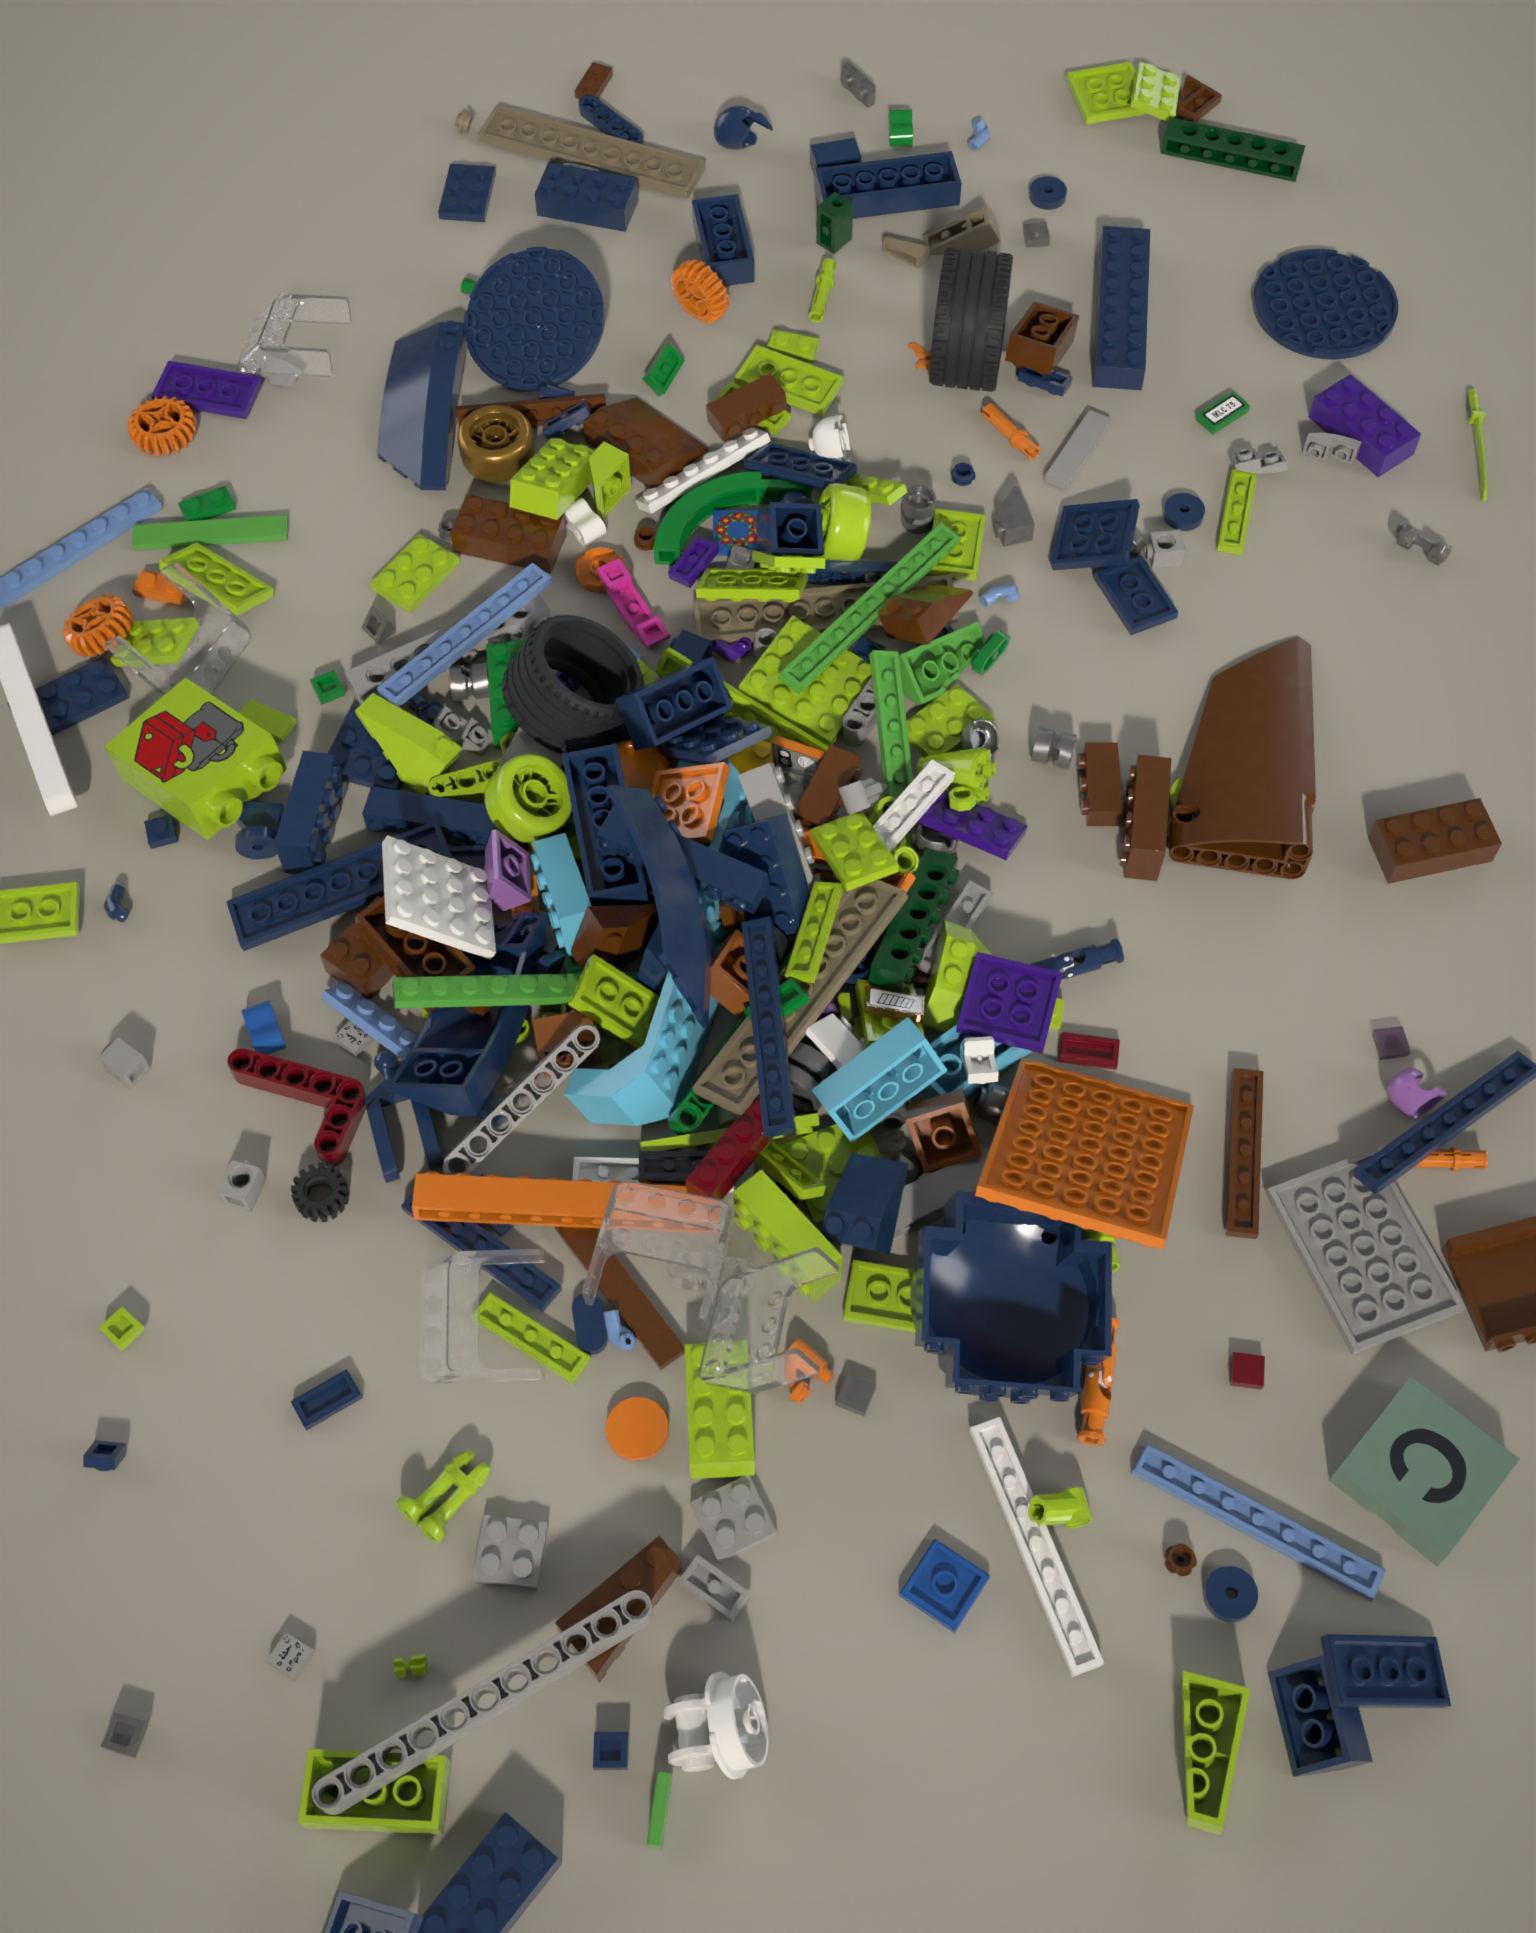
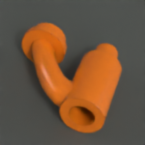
M798 1338L789 1347L785 1360V1373L792 1392L789 1400L800 1404L807 1398L811 1390L807 1387L808 1384L805 1381L799 1382L798 1365L813 1379L819 1377L826 1384L834 1378L835 1374L827 1368L829 1362L802 1338Z

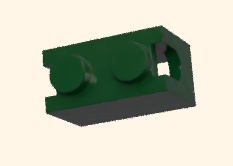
M834 192L817 207L816 244L835 254L852 239L853 202L846 197L840 199V194Z

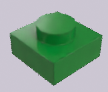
M335 670L310 679L311 686L321 705L346 695Z

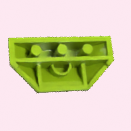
M945 920L942 922L922 1006V1013L920 1014L922 1026L945 1033L958 1023L976 954L980 952L991 955L969 928Z

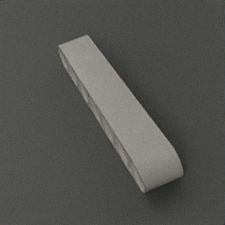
M588 1022L580 1023L447 1153L443 1163L444 1173L446 1175H455L457 1173L469 1174L596 1049L600 1041L596 1026ZM585 1029L591 1030L595 1035L593 1042L587 1045L581 1044L577 1039L579 1032ZM569 1051L573 1055V1061L566 1066L560 1065L556 1061V1056L559 1052ZM540 1072H547L552 1077V1081L548 1086L541 1087L536 1084L535 1076ZM519 1093L528 1095L530 1098L529 1105L524 1108L517 1107L513 1102L515 1095ZM499 1114L506 1116L509 1121L507 1127L503 1129L494 1127L492 1124L494 1116ZM475 1136H482L486 1139L487 1146L482 1150H476L471 1146L470 1140ZM454 1157L462 1158L466 1164L465 1168L461 1171L451 1169L449 1166L450 1159Z

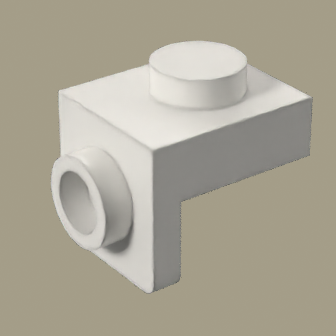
M992 1036L965 1038L963 1063L968 1084L998 1082V1068L994 1056V1038Z

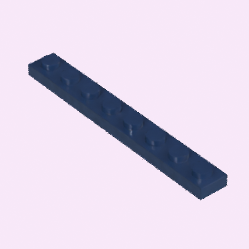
M769 916L741 922L763 1133L766 1138L796 1133L773 922Z
M1520 1051L1515 1052L1354 1169L1353 1176L1372 1193L1378 1194L1535 1079L1536 1064Z

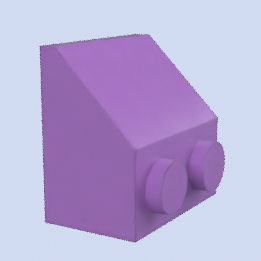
M497 829L492 830L485 850L484 871L487 874V892L493 905L502 911H507L532 901L529 852Z

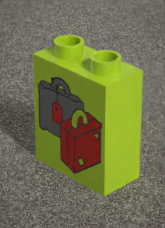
M186 677L104 746L125 783L207 841L222 828L233 825L242 813L243 803L245 801H253L262 792L275 788L280 782L282 775L288 770L272 734Z

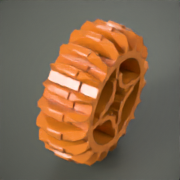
M695 259L692 261L687 260L672 273L673 277L670 281L672 283L671 289L675 292L673 296L678 299V304L689 315L700 319L702 323L707 321L712 324L720 319L728 310L727 307L730 303L728 301L729 294L725 292L727 287L722 284V279L718 278L717 272H713L709 265L705 266L704 262H698Z
M166 395L162 399H158L155 396L154 400L149 401L146 399L144 405L137 404V410L131 411V417L128 418V433L133 444L141 452L146 451L149 456L153 453L158 457L162 453H166L169 456L170 452L173 451L179 453V448L181 447L187 448V442H193V435L196 434V419L190 407L183 400L178 401L176 397L169 399Z
M102 594L99 598L94 596L92 600L85 601L82 606H77L75 612L69 614L70 618L65 620V626L62 628L64 632L63 637L71 650L77 655H82L83 657H95L97 653L103 655L106 650L109 649L111 651L113 646L119 645V641L127 637L126 633L131 631V625L134 622L132 619L133 614L119 596H114L113 594L107 596Z

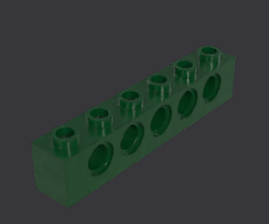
M1170 117L1163 138L1161 154L1296 182L1306 145Z
M926 847L913 874L916 879L907 891L908 899L892 919L871 964L868 984L899 994L902 993L905 984L911 985L916 968L913 967L915 963L920 965L925 951L923 945L924 943L929 944L934 931L932 925H938L943 911L940 907L942 904L947 905L951 894L949 887L950 885L955 886L960 874V870L956 869L958 857Z

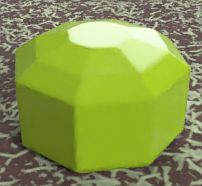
M955 787L948 793L950 808L954 810L966 811L976 805V795L974 789L970 787Z

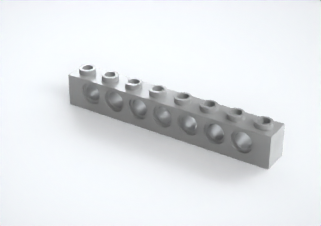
M541 595L535 596L451 666L471 663L475 659L486 655V644L520 641L522 638L529 636L541 621L550 617V610ZM458 622L345 671L348 687L359 706L372 693L380 696L377 687ZM449 667L440 675L449 673Z

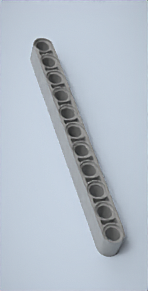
M633 1590L624 1594L322 1777L313 1787V1802L328 1815L342 1813L620 1643L650 1623L653 1617V1609L649 1596L640 1590ZM634 1603H642L646 1606V1610L640 1616H632L628 1613L629 1607ZM607 1620L617 1624L615 1630L608 1635L598 1631L600 1624ZM577 1638L587 1642L585 1649L579 1653H573L569 1650L570 1643ZM545 1657H553L557 1660L555 1667L550 1671L539 1669V1663ZM516 1675L525 1676L526 1683L521 1689L513 1690L509 1688V1682L512 1677ZM492 1693L496 1696L495 1702L491 1707L484 1709L478 1706L479 1699L484 1694ZM455 1712L465 1714L464 1721L460 1726H448L450 1715ZM426 1730L434 1733L433 1740L429 1745H417V1738L420 1733ZM394 1749L402 1750L400 1762L393 1766L386 1764V1757L390 1751ZM369 1768L371 1771L369 1780L365 1784L356 1785L354 1781L356 1773L360 1769ZM337 1787L339 1790L337 1800L332 1804H324V1793L329 1788Z

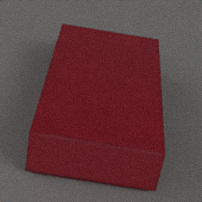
M1062 1032L1058 1062L1117 1070L1120 1040Z

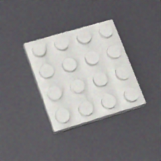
M387 835L382 842L386 924L491 960L496 953L492 903L491 899H489L486 885V871Z

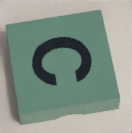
M1410 1376L1329 1481L1365 1510L1383 1519L1399 1537L1438 1566L1450 1554L1520 1459Z

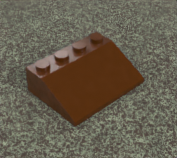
M637 397L600 407L583 421L585 442L594 449H597L603 442H606L629 454L630 475L650 489L663 484L666 478L683 472L686 466L693 464L708 451L707 446Z

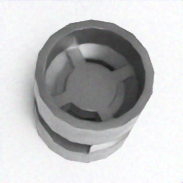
M914 485L907 488V493L903 495L901 522L902 526L910 533H926L933 527L936 495L931 488L924 485Z
M487 663L472 664L470 669H467L465 665L449 667L453 701L468 700L471 695L476 699L489 698Z
M1040 726L1031 761L1043 764L1052 761L1056 767L1069 769L1077 735L1063 731L1057 735L1054 729Z

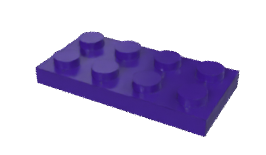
M168 360L151 397L152 400L155 399V396L158 399H162L165 395L169 399L176 397L178 401L183 400L191 410L247 419L263 383L260 376Z
M945 790L917 821L922 825L1004 860L1008 859L1025 836L1028 825L1020 823L1015 818L1006 817L989 807H983L978 804L970 810H954L950 808L949 792Z

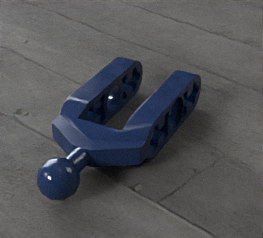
M384 1050L377 1053L374 1059V1066L383 1073L384 1081L364 1101L385 1182L389 1183L399 1180L401 1177L382 1107L409 1099L388 1091L387 1085L395 1074L394 1069L397 1066V1058L391 1051ZM411 1100L429 1169L441 1168L444 1162L429 1107Z

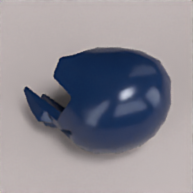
M735 105L724 109L718 115L714 124V138L720 146L726 149H745L756 144L757 136L750 131V127L754 122L773 131V128L762 113H755L743 105Z

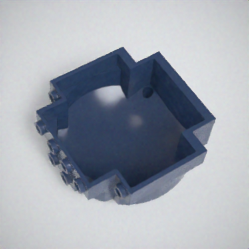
M957 1191L944 1205L943 1226H924L919 1232L918 1262L914 1270L910 1292L911 1313L915 1326V1346L924 1347L925 1352L938 1355L939 1368L946 1374L945 1387L955 1388V1393L979 1395L980 1401L995 1402L998 1401V1397L1010 1398V1403L1029 1404L1030 1400L1038 1399L1039 1395L1050 1396V1401L1068 1402L1069 1397L1080 1393V1362L1082 1361V1365L1098 1366L1101 1365L1102 1361L1112 1356V1242L1081 1240V1227L1061 1220H1052L1046 1216L1029 1211H1021L1002 1203L989 1202L984 1198L975 1196V1192Z

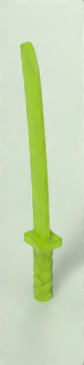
M1470 389L1467 394L1471 416L1467 421L1468 424H1472L1474 427L1481 501H1486L1487 476L1481 428L1486 412H1481L1478 391Z

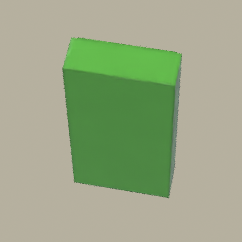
M659 1771L657 1773L647 1838L648 1847L652 1850L662 1851L673 1779L671 1773Z

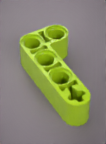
M515 732L504 735L500 741L503 757ZM503 758L436 776L429 781V795L473 803L484 801L486 785Z

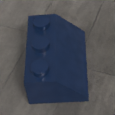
M1324 1655L1268 1672L1293 1777L1344 1770L1373 1762L1359 1707H1333Z

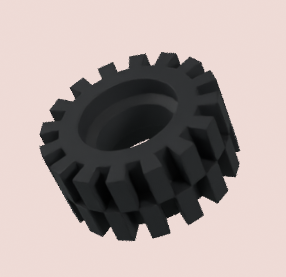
M318 1163V1168L316 1169L313 1164L308 1165L310 1171L306 1173L302 1169L299 1171L301 1177L295 1176L293 1179L295 1184L291 1185L293 1202L299 1213L301 1212L302 1216L306 1219L310 1217L312 1222H317L318 1218L322 1222H327L326 1216L331 1215L333 1220L337 1217L335 1212L338 1210L342 1213L345 1210L343 1204H348L349 1199L347 1195H349V1189L341 1172L338 1169L335 1170L333 1165L328 1164L326 1168L324 1163ZM318 1184L329 1185L331 1187V1194L327 1199L315 1202L309 1198V1192L314 1186Z

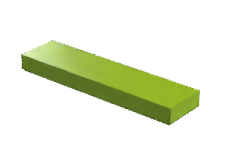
M1232 469L1217 551L1237 555L1243 554L1257 473Z
M814 881L785 972L786 980L792 977L795 982L815 983L844 888L842 883Z
M491 1292L487 1294L471 1316L472 1320L571 1384L576 1382L591 1361L590 1355Z

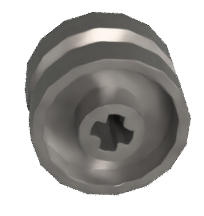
M799 1042L788 1057L794 1110L800 1113L815 1114L822 1104L812 1092V1089L836 1072L837 1069L822 1053L809 1045Z

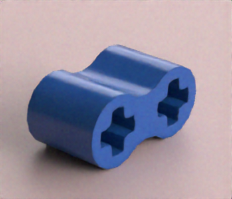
M269 1000L241 1010L256 1052L268 1055L286 1048Z

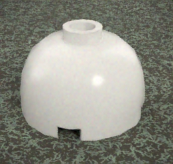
M842 415L830 416L817 423L813 430V438H809V448L812 453L850 462V458L845 459V450H851L846 423H840V420L843 418Z

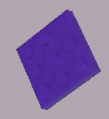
M977 952L956 1032L973 1037L992 1036L994 1042L1043 1054L1063 973Z

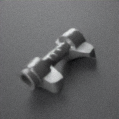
M1399 523L1393 534L1397 538L1399 546L1409 550L1413 544L1418 545L1429 551L1427 554L1428 561L1438 566L1440 563L1445 562L1452 550L1450 545L1444 542L1435 543L1417 534V529L1411 525Z

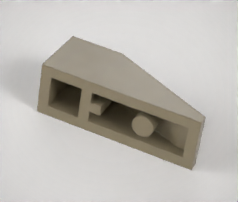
M987 206L923 235L924 245L930 246V255L944 254L945 249L949 247L960 248V251L962 248L972 249V252H974V250H983L1001 242L998 224Z

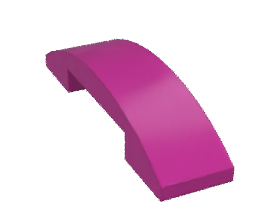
M619 558L596 569L617 612L643 646L648 649L670 638L669 632L659 617L653 616L632 584V577Z

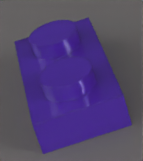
M697 536L668 571L669 578L691 588L720 552L718 545Z

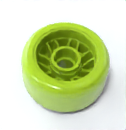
M840 483L830 484L824 489L818 503L821 504L824 555L819 557L826 558L825 560L858 561L864 552L870 531L872 513L870 495L861 487Z
M521 754L509 759L493 773L486 785L485 806L491 821L504 835L517 841L534 842L549 837L563 826L572 812L565 772L555 762L541 755Z

